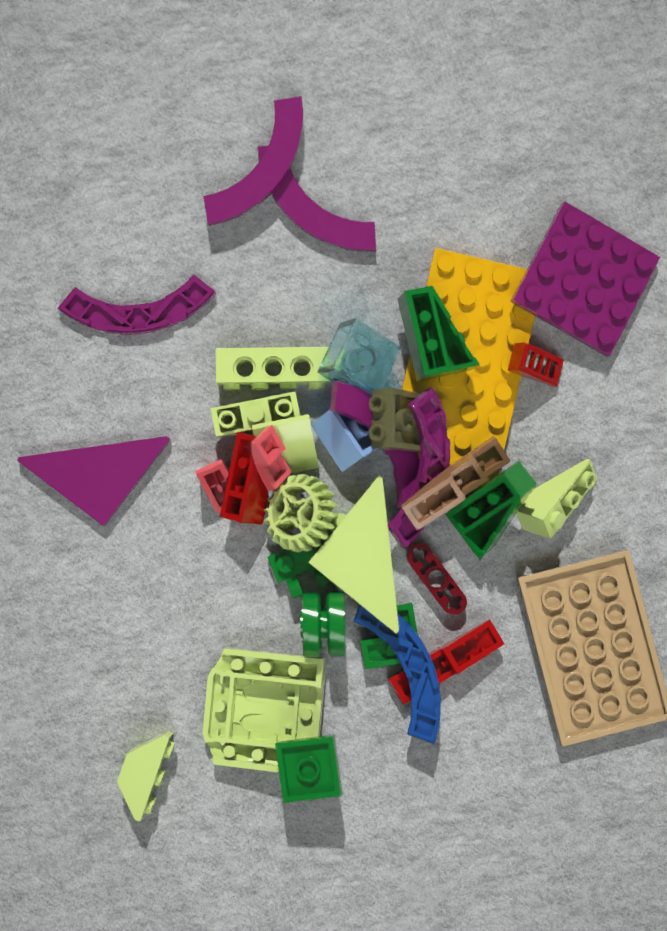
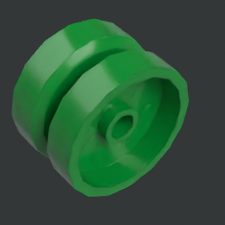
M344 592L328 593L326 596V611H321V597L318 593H303V612H300V628L304 646V657H319L322 653V639L327 638V650L330 657L345 656Z

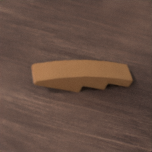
M493 436L441 472L401 505L416 530H419L466 500V494L487 482L489 475L511 461L496 437Z

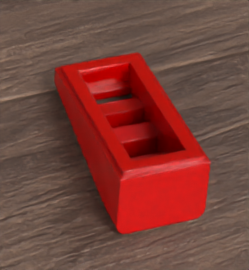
M525 342L514 343L507 371L557 387L564 360ZM530 355L528 367H526L527 357ZM536 358H538L536 369L533 370ZM544 360H545V361H546V365H545L544 373L541 374L543 362H544ZM553 363V364H554V367H553L552 375H551V378H550V377H548V376H549L551 364Z

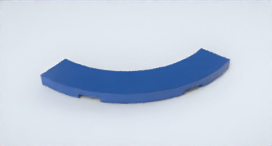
M359 604L353 622L373 631L392 648L408 678L411 690V718L407 734L435 744L441 715V694L436 669L426 646L413 627L398 613L399 631L396 634Z

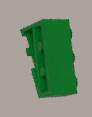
M433 285L407 290L400 295L397 300L417 382L471 371L480 365L477 358L473 357L465 344L466 340L462 333L459 334L451 321V315Z
M517 461L465 497L466 500L450 509L445 515L478 559L481 560L496 545L537 483L522 463Z

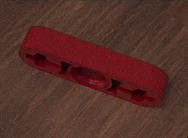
M423 543L411 545L406 552L407 562L435 600L450 615L462 613L467 606V599L459 586L427 545ZM416 548L419 551H426L424 559L428 564L432 560L436 563L435 566L429 567L423 575L419 570L425 567L420 561L413 562L412 560L415 556L413 550ZM438 570L443 573L444 582L441 586L433 587L429 584L428 576L432 571ZM449 583L453 586V588L448 589L450 594L454 597L459 595L461 598L458 601L459 607L457 609L452 606L447 608L446 604L449 600L444 593L440 598L437 595V592L446 589Z

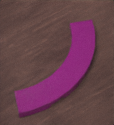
M302 96L274 100L275 122L273 133L265 154L255 168L235 185L215 194L203 196L208 226L221 224L242 216L243 213L249 211L257 204H261L281 184L295 160L303 130Z
M257 146L259 161L265 154L268 146ZM290 168L281 184L272 193V196L280 209L296 226L321 242H326L345 250L376 252L375 222L353 221L323 209L303 191Z
M193 274L180 288L161 300L152 303L122 306L95 299L74 287L57 309L71 319L99 331L124 335L145 334L169 328L186 320L204 307L216 295V291Z
M338 381L332 382L330 411L349 417L370 430L372 426V410L369 407V400L372 395L350 384ZM383 450L386 455H389L394 467L393 474L397 491V508L402 509L401 505L407 501L416 481L420 460L417 452Z
M427 388L407 405L415 420L420 441L419 469L408 499L447 469L450 464V439L447 436L446 415L433 388ZM403 509L388 523L389 531L399 546L404 549L425 528L424 526L416 530Z

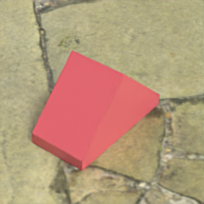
M222 459L195 471L216 513L221 512L229 474L227 464Z

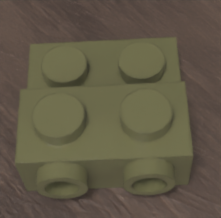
M395 388L372 390V397L369 400V407L372 410V426L369 430L372 448L420 452L417 426L407 406L420 393Z

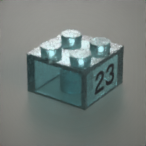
M354 318L339 324L317 373L332 382L338 381L350 384L372 395V390L383 389L401 347L359 319Z

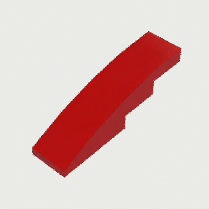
M490 619L429 653L436 669L439 684L454 674L458 675L504 645ZM403 669L387 680L400 702L406 704L411 700V690Z

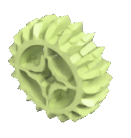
M298 474V476H288V480H284L280 484V488L272 490L274 496L267 498L270 503L269 508L264 509L268 513V517L263 521L270 525L266 532L273 535L272 541L280 544V547L283 549L302 552L312 551L313 546H321V539L329 538L327 530L335 528L331 524V520L338 517L336 513L332 512V509L338 504L335 501H331L334 494L332 491L327 490L328 485L321 482L314 476L309 477L305 474ZM307 491L310 497L302 499L299 494ZM293 527L299 528L301 533L294 535L291 529Z

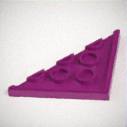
M164 436L23 456L19 457L17 461L102 526H106L171 439Z

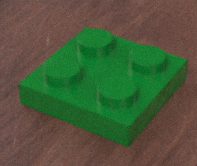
M335 735L277 741L275 743L283 803L341 797L343 795Z

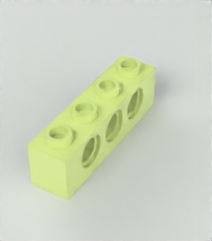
M330 347L216 348V383L218 386H223V390L227 391L240 390V386H251L252 390H268V385H280L281 390H295L297 385H308V389L312 390L325 389V385H331ZM300 362H305L310 366V372L305 376H299L294 372L295 366ZM243 363L253 365V372L247 377L238 374V369ZM271 363H278L282 366V371L277 376H270L266 373L267 366Z

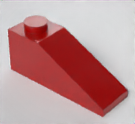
M237 432L220 517L240 523L263 525L264 509L267 507L269 495L258 473L252 455L251 442L257 436Z

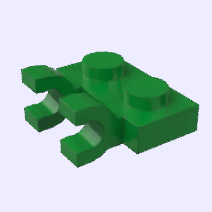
M322 539L321 546H313L312 551L294 552L291 549H285L268 556L277 583L286 581L292 598L302 596L304 593L297 576L313 570L319 588L331 584L325 575L309 563L324 544Z

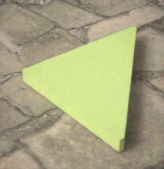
M379 475L309 563L397 634L399 624L383 478Z

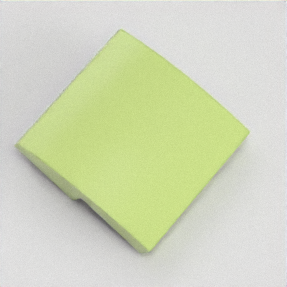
M309 414L252 425L254 436H258L268 425L273 426L286 448L281 455L292 473L319 468Z

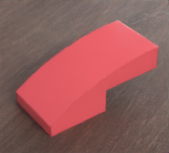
M268 425L251 442L253 459L267 490H276L292 473L281 455L286 448L272 425Z

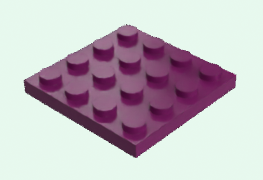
M564 201L555 214L510 302L607 357L611 355L660 257Z

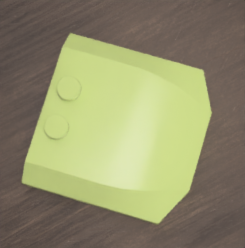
M225 648L207 679L202 734L205 743H208L213 758L211 759L213 764L279 773L275 746L277 741L320 736L326 675L325 658Z

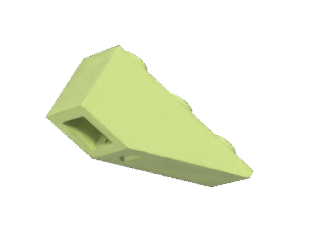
M585 459L533 489L517 513L523 530L549 539L555 535L597 480L590 459Z

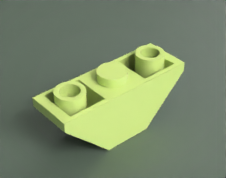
M296 392L210 408L216 437L237 435V432L253 433L252 425L300 416Z
M167 731L132 748L125 757L117 783L134 819L141 822L145 813L150 815L156 800L155 797H152L154 787H160L166 771L161 769L164 758L170 759L175 742L171 741L172 732Z

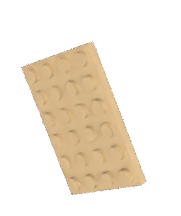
M629 550L517 577L556 731L562 747L667 720V690Z

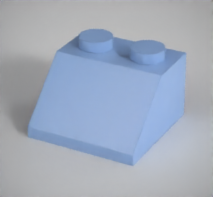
M328 410L311 424L342 472L378 450L372 448V440L369 437V429L366 426L360 425L351 418Z

